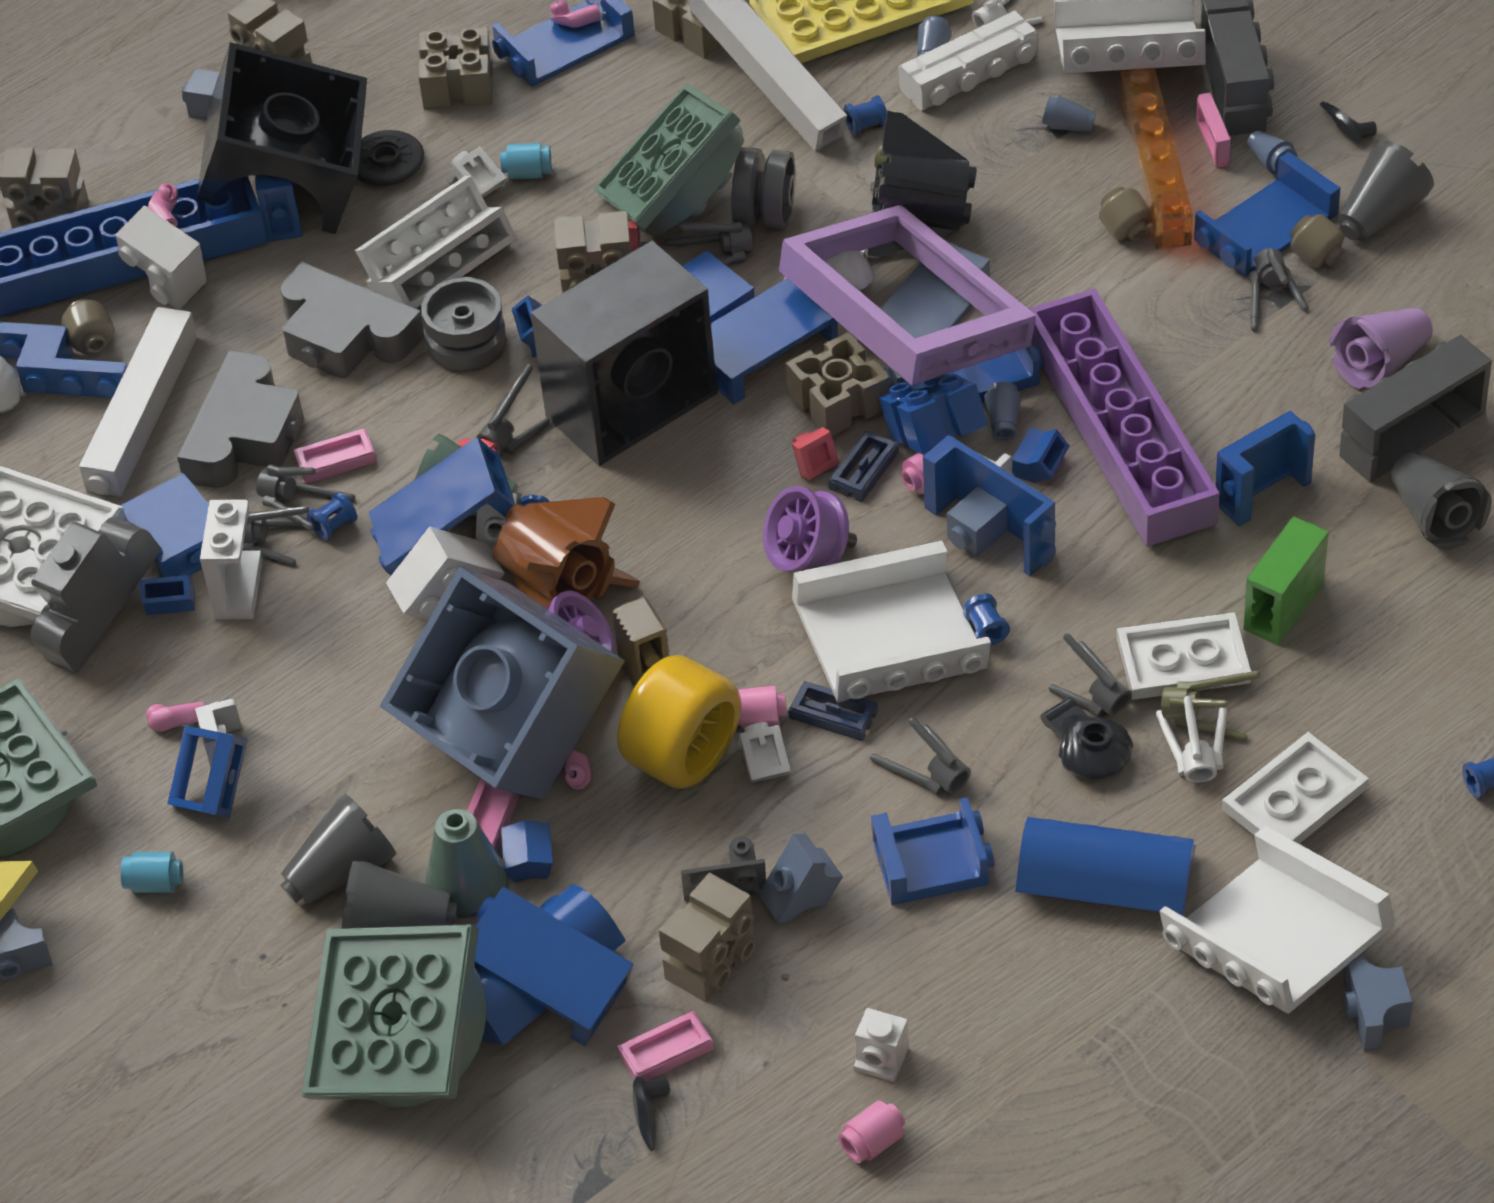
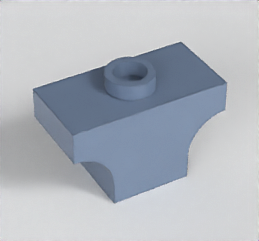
M793 834L758 895L778 924L791 923L798 914L809 908L825 907L843 876L824 848H816L807 834Z
M14 908L10 909L0 921V980L12 979L19 974L53 965L42 929L23 927L18 921Z
M1360 954L1345 966L1343 981L1347 992L1343 993V1002L1348 1018L1354 1017L1363 1051L1381 1049L1382 1036L1387 1031L1410 1026L1413 1001L1402 966L1393 968L1376 967L1370 964L1363 954Z

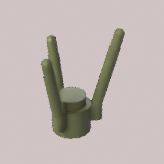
M1252 671L1194 682L1178 681L1177 687H1165L1163 689L1161 700L1162 716L1164 719H1175L1176 726L1188 727L1184 705L1185 696L1192 698L1195 716L1198 715L1199 708H1226L1229 705L1227 700L1200 699L1199 693L1193 691L1258 679L1261 673L1259 671ZM1196 719L1197 729L1216 733L1215 724ZM1225 727V737L1241 741L1248 739L1247 734Z

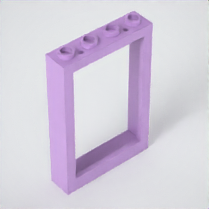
M902 205L783 240L779 271L911 385L1031 346L1036 315ZM896 241L985 316L914 338L825 261L844 251L859 252Z

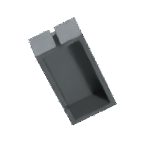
M1201 0L1200 29H1205V66L1215 104L1229 136L1248 134L1255 131L1266 132L1267 117L1273 114L1272 99L1268 93L1269 90H1274V75L1272 69L1266 68L1268 63L1266 46L1259 44L1261 42V30L1259 22H1253V0Z
M1460 334L1447 343H1441L1434 351L1422 358L1411 361L1405 368L1392 376L1382 378L1375 386L1360 395L1352 396L1344 404L1343 431L1341 433L1339 456L1371 483L1392 470L1395 462L1401 456L1409 452L1420 453L1454 432V426L1429 406V404L1434 406L1458 428L1483 415L1486 411L1492 360Z

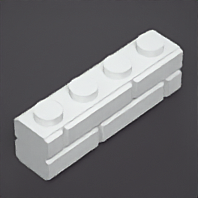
M1013 11L900 65L899 88L909 100L912 99V103L920 111L934 105L939 106L952 96L963 91L968 92L981 82L990 78H997L1010 68L1030 62L1037 55L1036 30L1028 22H1025L1024 18L1016 11Z

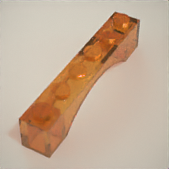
M1155 68L1120 72L1119 104L1125 127L1129 129L1139 158L1146 202L1152 211V219L1149 225L1155 249L1192 245L1193 213Z

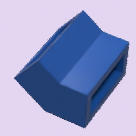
M526 296L512 308L520 340L529 346L533 358L537 357L530 312L542 306V304L530 296Z
M1030 427L1012 458V473L1017 478L1033 483L1052 479L1070 445L1057 429L1044 432Z
M190 576L139 580L141 604L144 605L146 615L195 611V589Z
M524 820L501 828L504 870L514 882L528 878L547 879L553 865L550 822Z

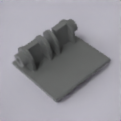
M743 836L734 838L729 845L730 864L681 870L684 900H690L689 895L709 872L750 896L758 894L766 882L765 859L756 860L754 844L749 838Z

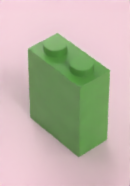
M1294 516L1246 579L1243 630L1279 646L1324 584L1328 531L1321 529L1313 523L1305 522Z

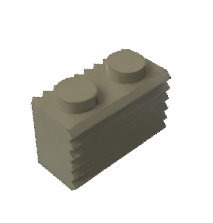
M645 597L633 602H627L615 608L612 613L618 657L624 660L622 669L629 676V680H632L633 686H636L651 666L659 660L670 656L667 643V629L649 600Z

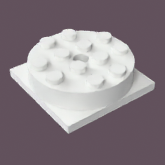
M0 466V625L7 627L34 624L36 618L41 613L49 611L50 606L32 586L31 581L72 522L75 521L99 531L101 525L111 517L123 520L126 516L124 508Z

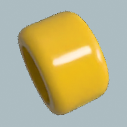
M671 655L659 660L641 677L623 708L617 729V744L620 754L632 766L670 787L686 789L697 785L715 769L733 740L741 715L742 704L739 690L726 677L686 656Z

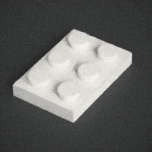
M1235 612L1117 628V642L1129 690L1132 692V700L1162 696L1165 687H1177L1178 681L1194 682L1251 672ZM1247 680V681L1239 682V683L1228 684V685L1217 686V687H1211V688H1206V689H1214V688H1221V687H1228V686H1235V685L1250 684V683H1251V680Z
M1307 732L1222 800V810L1253 835L1266 825L1300 844L1367 790L1369 778Z

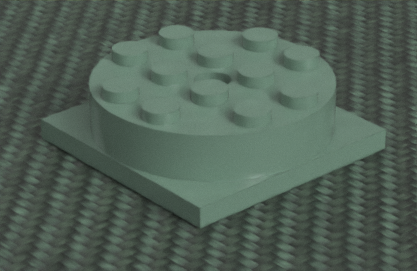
M687 83L594 187V191L618 211H627V218L638 225L642 232L662 235L690 215L693 217L699 215L708 204L707 199L715 190L723 188L732 177L730 170L744 143L742 128L738 125L741 120L732 111Z
M20 678L0 687V857H9L36 844L51 834L68 812L72 800L97 787L95 777Z
M473 925L326 929L302 1097L309 1100L370 1099L385 1106L400 1108L420 1105L432 1099H456L459 1078L467 1070L479 1050L486 1023L485 991L481 978L474 967L479 928Z

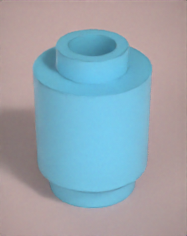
M541 143L507 144L506 152H500L501 172L508 173L509 180L543 178V174H552L550 146H542Z
M133 852L132 856H124L122 858L120 870L121 884L123 889H132L133 893H174L176 884H182L183 862L182 860H176L174 852Z

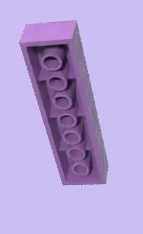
M1094 288L1029 308L1036 315L1031 344L1033 347L1037 346L1041 351L1044 361L1043 370L1146 547L1217 525L1219 491L1097 290Z

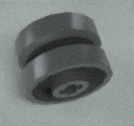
M741 147L735 161L732 179L731 213L733 223H747L749 226L754 227L761 217L766 228L787 229L792 214L795 192L796 168L793 152L772 150L768 158L765 159L762 149Z
M471 277L453 278L436 285L426 294L421 303V315L428 352L432 359L444 368L457 371L476 370L491 364L502 354L507 344L506 328L503 319L501 297L494 286L484 280Z

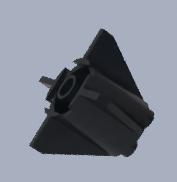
M887 111L883 145L880 151V156L887 157L886 161H883V165L877 164L875 181L871 183L870 190H873L872 205H879V211L902 205L940 237L958 231L960 226L968 225L972 203L966 202L967 192L975 186L977 167L969 166L968 159L903 113ZM896 241L869 248L867 255L884 257L904 250V248Z

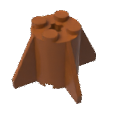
M604 497L529 503L525 506L516 504L507 512L506 522L492 551L493 558L501 564L504 570L512 574L518 589L542 606L550 607L554 597L564 591L577 592L590 600L593 596L599 599L605 593L609 584L638 588L640 583L638 579L615 568L614 558L609 556L608 549L611 548L601 540L615 507V503Z

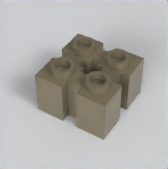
M245 0L228 12L231 27L229 31L236 44L312 63L310 52L304 48V44L308 42L304 20L286 9L282 12L279 11L274 1Z
M652 0L656 31L673 41L680 37L683 38L685 48L704 59L721 47V44L691 12V0ZM745 0L746 3L750 6L749 0Z
M488 27L460 29V35H448L447 30L419 32L420 59L418 78L424 109L451 107V101L464 100L465 106L492 104V52Z
M34 148L5 149L0 166V188L3 198H9L6 209L12 228L87 208L89 199L84 180L78 179L81 168L75 148H47L46 154H35Z
M627 211L599 213L598 220L584 222L583 215L554 218L562 293L631 253Z
M850 332L825 343L823 353L815 355L810 350L785 362L788 394L802 411L807 409L811 411V421L818 429L823 427L834 436L852 427V418L859 416L867 420L882 412L878 397L889 393V376L874 359L866 362L865 349Z
M710 872L689 895L690 902L685 908L678 907L658 930L661 950L667 953L662 959L665 979L704 1002L716 990L720 991L725 987L731 975L730 966L736 967L741 961L745 962L748 960L756 946L750 895Z

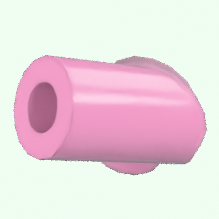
M563 0L553 2L550 5V11L552 12L550 17L559 25L579 28L602 19L596 4L577 11L568 10V3Z
M164 183L160 185L159 191L155 192L152 196L148 208L177 227L178 222L171 212L177 203L178 190L174 185Z
M202 701L165 707L162 704H154L146 712L148 726L152 730L164 732L184 724L199 722L195 708L205 705Z
M573 750L563 766L566 774L564 777L571 788L578 790L585 788L589 784L592 772L588 757L583 753Z

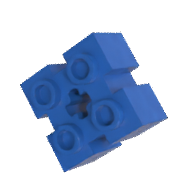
M952 372L911 386L908 382L899 383L889 389V393L878 397L890 439L902 445L908 443L910 449L920 454L930 451L948 435L952 437L956 435L964 436L988 425L976 383L960 378L959 375Z

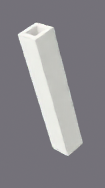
M691 0V12L815 152L843 136L847 117L845 112L745 0Z
M162 307L156 308L79 465L86 491L99 495L122 496L197 339L191 312Z

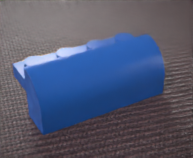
M1027 817L1020 847L1015 892L1160 911L1166 906L1174 912L1183 915L1187 905L1190 871L1194 863L1196 845H1194V839Z
M570 885L560 895L549 898L540 907V909L611 951H615L626 941L606 909L590 893L577 885ZM474 966L481 978L486 997V1023L482 1039L484 1042L505 1045L547 1008L500 979Z

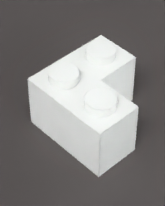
M145 205L116 234L119 256L132 267L137 265L146 272L150 283V292L161 304L166 305L168 303L175 309L180 310L207 282L200 243Z
M429 526L386 584L403 614L429 620L459 566L499 580L505 573L498 561L493 558L492 551L486 542Z

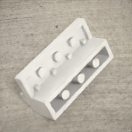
M464 176L357 248L355 252L369 276V279L365 282L371 291L416 309L421 305L426 294L436 285L453 278H461L516 240L517 236L502 207H487L472 177Z

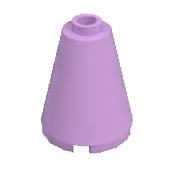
M1407 308L1344 319L1333 328L1329 339L1330 347L1335 346L1337 356L1332 358L1334 366L1341 377L1352 387L1370 389L1382 378L1392 376L1431 339L1433 333L1432 322L1429 316L1419 308Z

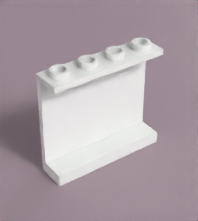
M1054 0L1055 34L1064 73L1206 65L1205 29H1196L1193 0Z
M943 541L794 572L792 600L837 702L846 701L851 698L860 699L872 694L890 690L896 691L912 685L936 682L943 678L965 673L971 674L979 670L988 669L991 641L989 637L976 639L969 621L963 615V609L945 573L947 549Z
M1265 825L1254 834L1259 860L1187 918L1166 906L1159 912L1164 929L1163 937L1173 949L1184 951L1194 957L1203 967L1214 969L1224 975L1233 985L1244 987L1257 995L1265 1004L1274 1005L1289 1014L1395 925L1390 895L1387 892Z

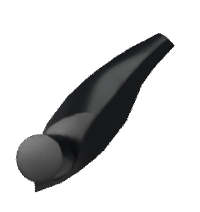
M1324 101L1320 103V106L1331 116L1340 131L1350 139L1361 141L1362 137L1376 135L1377 126L1374 121L1357 123V121L1347 116L1334 105Z
M636 1076L633 1082L635 1116L646 1145L650 1151H653L655 1149L656 1136L654 1125L655 1108L652 1099L669 1095L670 1086L666 1078L646 1082L642 1077Z

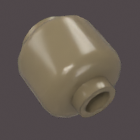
M1115 188L1101 200L1100 205L1102 207L1099 210V218L1116 240L1125 241L1131 239L1135 242L1149 232L1150 228L1148 225L1153 218V211L1134 188Z
M1309 214L1304 216L1290 232L1289 236L1292 238L1291 250L1313 269L1320 268L1325 264L1332 267L1345 252L1341 247L1345 238L1344 233L1322 214L1312 217Z
M81 299L73 302L67 308L61 320L62 326L67 327V337L70 346L77 352L85 354L100 352L108 346L114 337V326L106 308L100 302Z

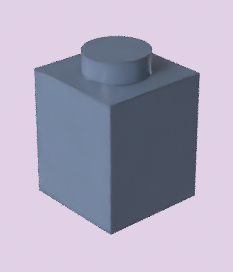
M195 69L190 80L184 83L182 100L186 102L189 117L207 120L209 103L219 72Z
M976 487L947 512L948 539L957 548L965 549L975 557H978L1007 531V505L980 487Z

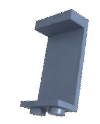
M947 242L990 277L989 259ZM920 263L880 309L914 338H918L957 325L973 305L924 264Z

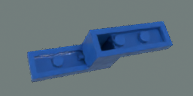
M0 322V356L18 359L16 369L23 392L113 398L127 369L126 363L71 359L73 348L70 346L67 337L66 326Z

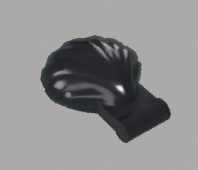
M1072 697L1066 698L1040 715L1043 724L1061 739L1059 758H1061L1063 767L1076 776L1090 779H1102L1107 776H1113L1122 771L1124 765L1130 761L1133 741L1125 727L1109 719L1089 717Z

